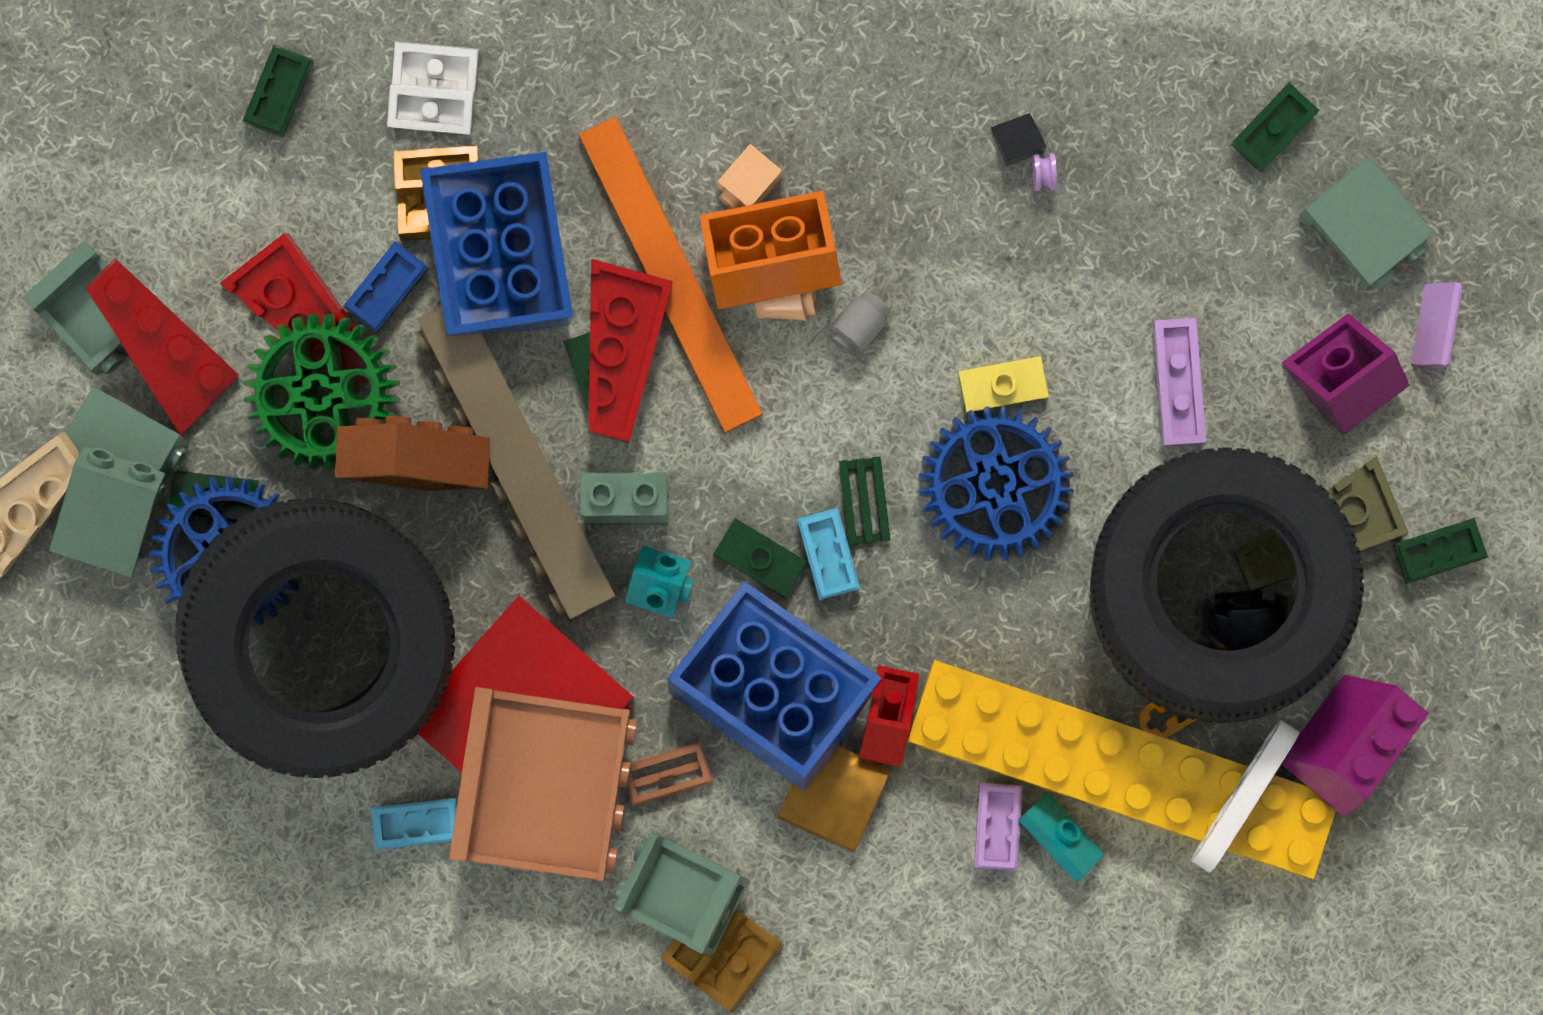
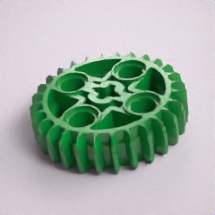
M309 314L307 326L302 318H293L291 320L293 331L285 324L279 325L277 330L281 339L274 335H267L264 337V340L270 349L258 348L254 350V353L262 359L261 364H248L247 369L256 373L257 377L256 379L244 381L243 384L247 387L255 388V395L248 396L243 401L251 404L256 403L257 410L250 413L248 418H261L263 424L255 430L256 434L269 432L272 435L266 442V447H274L279 443L282 445L278 457L286 458L294 452L293 464L296 466L304 464L308 457L310 469H318L323 458L326 469H334L336 465L337 429L340 426H350L348 408L371 405L372 408L367 418L382 421L387 416H397V414L387 410L389 404L400 402L401 399L399 397L389 395V389L399 386L400 381L388 380L387 373L397 368L395 364L383 365L381 361L389 354V350L375 351L373 349L379 337L374 335L365 340L362 338L366 326L358 325L350 331L351 319L347 317L342 318L336 326L334 314L324 315L321 325L319 315ZM315 338L321 340L325 347V354L320 361L315 360L309 351V346ZM339 342L353 349L363 359L367 367L343 370ZM293 348L296 375L273 378L278 363ZM328 367V372L312 374L311 369ZM360 376L366 377L371 384V393L366 399L360 397L355 389V383ZM278 385L285 387L289 394V401L284 408L279 406L274 400V391ZM318 387L333 389L332 393L324 397L311 393L312 390H316ZM333 409V414L317 416L316 411ZM301 414L304 441L289 432L278 416ZM324 422L330 424L335 431V439L330 445L324 443L319 435L320 427Z

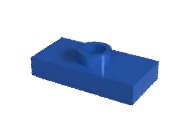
M395 241L343 307L378 334L426 274L429 267Z

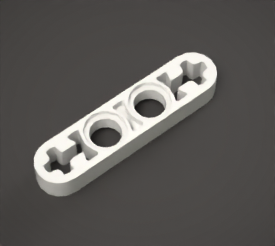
M1282 720L1277 722L1201 840L1191 858V862L1208 873L1216 867L1299 735L1298 730Z

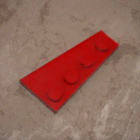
M283 233L220 282L225 289L239 297L258 317L265 319L276 330L279 325L285 324L293 331L291 320L297 317L302 318L307 326L309 314L319 315L321 325L326 314L335 315L336 326L342 318H350L289 233ZM352 320L350 325V331H352L356 327ZM315 338L309 346L311 356L317 361L323 358L325 347L321 340ZM339 342L343 370L367 367L363 359L353 349ZM328 367L319 368L323 372H328ZM360 376L355 383L356 391L370 381L366 377Z
M116 258L85 288L180 435L239 376L233 368Z
M591 259L588 433L629 444L673 281Z

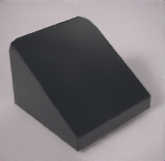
M1030 113L991 127L1005 166L1030 158L1033 154H1041L1047 148Z

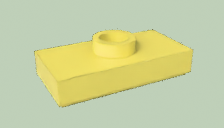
M1041 356L958 372L966 414L970 410L974 412L983 411L987 406L990 409H995L1002 406H1011L1049 398Z

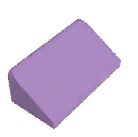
M1432 283L1424 286L1411 361L1412 365L1434 370H1441L1449 365L1463 288L1461 283Z

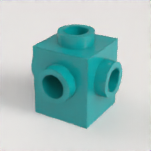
M642 546L632 573L625 603L673 618L678 603L687 604L694 582L693 579L687 578L691 560Z

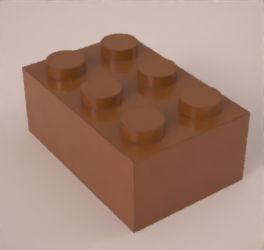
M387 416L385 424H381L382 420L357 418L355 426H340L337 429L335 478L423 491L488 489L490 438L473 435V428L450 426L447 428V431L442 430L443 423L419 421L417 426L411 425L412 418Z

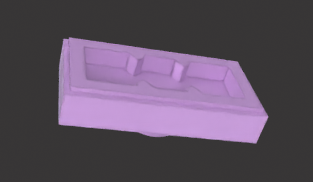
M979 783L974 868L1017 871L1020 822L1018 819L1021 817L1023 786Z

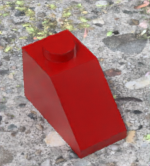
M878 665L876 674L882 680L870 699L859 758L900 767L910 731L919 674Z

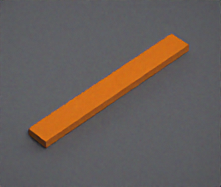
M616 116L578 134L646 274L673 281L665 313L724 433H728L763 416Z

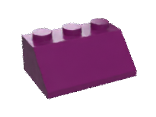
M1343 675L1299 733L1281 764L1339 814L1346 817L1370 797L1429 713L1396 685Z

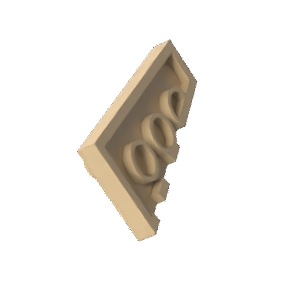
M65 432L55 436L0 478V581L64 500L74 463L80 454Z

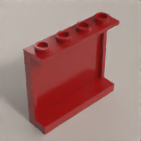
M518 595L453 668L450 678L446 679L448 685L445 693L440 695L441 702L436 711L431 712L432 717L427 724L419 728L421 731L418 735L462 773L475 687L596 706L630 710V715L635 710L629 705L634 696Z

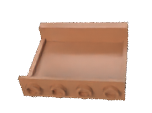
M475 687L449 859L597 881H605L606 873L614 874L618 848L610 847L612 830H621L624 805L616 804L619 787L627 788L631 765L630 762H623L625 744L634 745L637 720L629 719L630 710Z

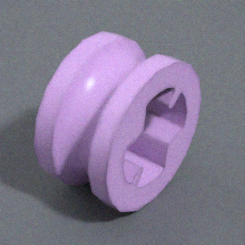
M1049 153L1046 158H1041L1039 154L1032 155L1034 191H1041V188L1044 186L1049 187L1050 191L1056 190L1057 169L1054 153Z

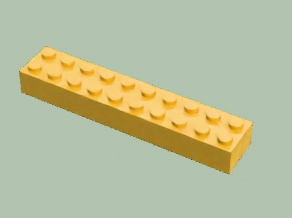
M936 660L931 663L907 739L909 744L1201 842L1248 768L1246 765ZM1274 775L1226 851L1303 878L1314 879L1336 810L1309 787Z

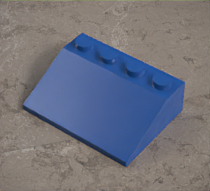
M546 152L420 169L446 335L460 336L523 332L569 325L573 318Z
M745 581L667 678L670 695L804 791H806L832 757L882 680L880 676Z

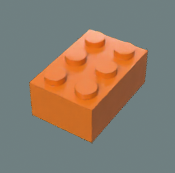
M824 191L699 215L709 273L718 310L842 285Z

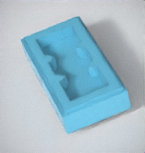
M838 508L798 518L797 523L819 601L860 590Z
M457 798L371 807L375 850L451 842Z

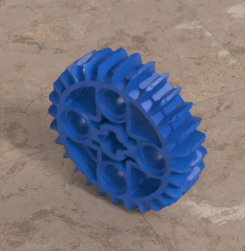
M1002 406L998 417H992L990 407H985L982 415L983 419L979 420L974 411L970 410L967 412L968 424L966 425L955 417L952 420L954 433L941 428L939 434L945 442L940 444L939 442L931 441L928 445L936 453V457L923 456L922 463L931 467V472H921L918 475L920 480L929 482V487L918 491L919 496L931 497V502L926 504L922 511L924 513L935 511L937 514L929 524L930 527L933 528L943 524L945 529L940 537L942 541L954 535L957 538L953 547L955 551L966 543L970 545L968 554L970 558L974 557L978 549H984V558L988 562L991 560L994 551H999L1002 561H1007L1009 549L1014 548L1019 558L1024 557L1025 549L1023 544L1028 543L1033 550H1038L1040 544L1036 536L1040 534L1043 538L1050 540L1053 534L1047 527L1048 524L1061 527L1064 523L1059 516L1055 515L1056 511L1068 512L1070 510V505L1060 501L1061 496H1070L1074 493L1072 488L1063 486V481L1074 476L1073 472L1061 471L1060 467L1069 461L1070 458L1068 455L1057 457L1055 454L1062 445L1061 440L1049 444L1046 439L1052 431L1050 427L1038 433L1035 430L1038 423L1037 417H1034L1026 425L1022 423V410H1019L1013 419L1007 418L1008 413L1005 406ZM999 432L1016 435L1028 442L1034 449L1008 458ZM977 434L989 437L993 445L992 452L987 455L975 453L970 445L971 437ZM961 445L969 472L943 482L947 461L953 451ZM998 458L1002 466H999L997 461ZM1032 459L1041 461L1046 467L1045 478L1038 481L1031 480L1025 473V463ZM1017 464L1014 474L1009 466ZM979 465L982 473L977 477L976 490L979 497L984 501L975 504L976 490L969 480L975 478L978 473L977 466ZM991 471L997 479L1004 478L1006 480V484L1001 488V497L995 489L987 490L985 486L991 479ZM1016 479H1017L1018 482H1019V484L1022 485L1023 487H1022V488H1019V489L1015 492V494L1013 495V499H1014V503H1013V502H1012V499H1011V497H1010V494H1012L1013 491L1015 490ZM1048 485V496L1044 508L1037 519L1031 523L1023 495L1040 490ZM953 487L961 488L967 495V505L960 509L951 508L945 501L946 490ZM990 501H993L995 507L994 510L990 504ZM983 510L994 537L975 533L962 525L956 518ZM1010 512L1019 517L1021 529L1017 534L1010 535L1002 531L999 526V519L1002 514Z
M232 476L226 477L224 488H219L216 478H210L209 491L206 492L199 483L193 484L195 494L193 498L183 491L178 493L183 505L179 508L174 504L168 503L166 508L173 515L170 520L167 518L157 519V523L165 528L164 534H151V539L161 543V549L149 551V556L160 558L161 564L154 566L150 571L151 573H163L165 578L156 585V588L163 589L169 587L172 591L166 597L165 603L168 604L177 599L179 600L180 595L183 594L184 575L192 568L195 562H198V557L205 547L208 548L204 542L207 541L209 544L218 534L221 535L223 533L221 531L222 528H226L231 524L221 510L213 504L214 502L238 501L258 509L278 502L280 494L276 493L267 500L263 497L266 485L261 484L255 492L249 491L250 479L245 478L240 488H235ZM202 508L212 514L214 522L212 528L206 533L196 531L191 524L193 513ZM181 528H183L186 535L200 552L177 570L175 564V545ZM292 580L287 581L276 588L263 601L253 619L257 625L261 626L264 624L261 613L264 610L273 617L279 615L274 605L276 601L287 606L291 603L284 591L286 589L298 591L300 587L296 582Z

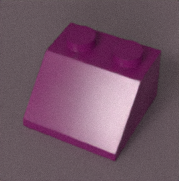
M1346 314L1282 362L1322 417L1343 435L1410 386L1396 353L1350 314Z

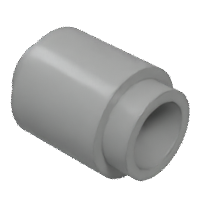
M865 291L860 297L855 296L830 326L831 330L835 333L831 338L832 341L848 354H851L854 350L863 353L888 323L886 317L891 313V310L883 301L869 291Z

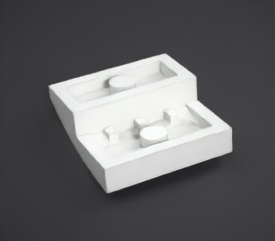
M396 41L392 84L389 91L387 127L470 135L480 49Z

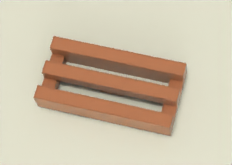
M702 741L632 762L627 785L632 807L713 783ZM695 752L697 754V761L633 780L632 771ZM701 769L703 777L640 796L637 794L636 788L677 775Z

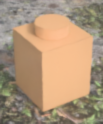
M749 144L717 181L718 189L722 192L719 199L729 209L761 203L781 180L782 170L754 146Z

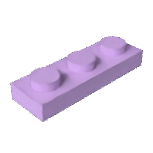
M1196 318L1154 320L1153 335L1162 447L1205 444L1206 431Z

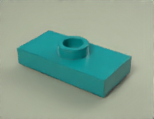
M1048 792L1043 794L1018 819L1076 883L1104 855L1103 851Z

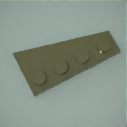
M1377 456L1327 490L1330 493L1329 498H1334L1341 507V510H1339L1341 514L1344 513L1350 523L1349 529L1354 531L1357 539L1355 544L1356 547H1359L1360 553L1408 535V530ZM1271 528L1237 550L1234 554L1249 594L1297 576L1295 563L1288 547Z

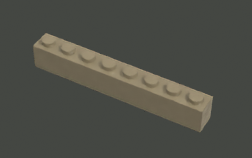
M442 306L417 318L422 330L415 334L426 355L432 352L435 353L441 367L435 369L434 372L445 393L453 389L460 403L454 406L453 409L462 427L472 426L476 436L490 438L489 464L491 463L498 477L491 481V484L501 503L504 504L510 501L517 516L511 518L510 521L521 542L529 538L536 552L529 556L539 578L549 577L555 591L548 595L559 617L567 613L570 620L574 621L617 599L482 334L447 336Z

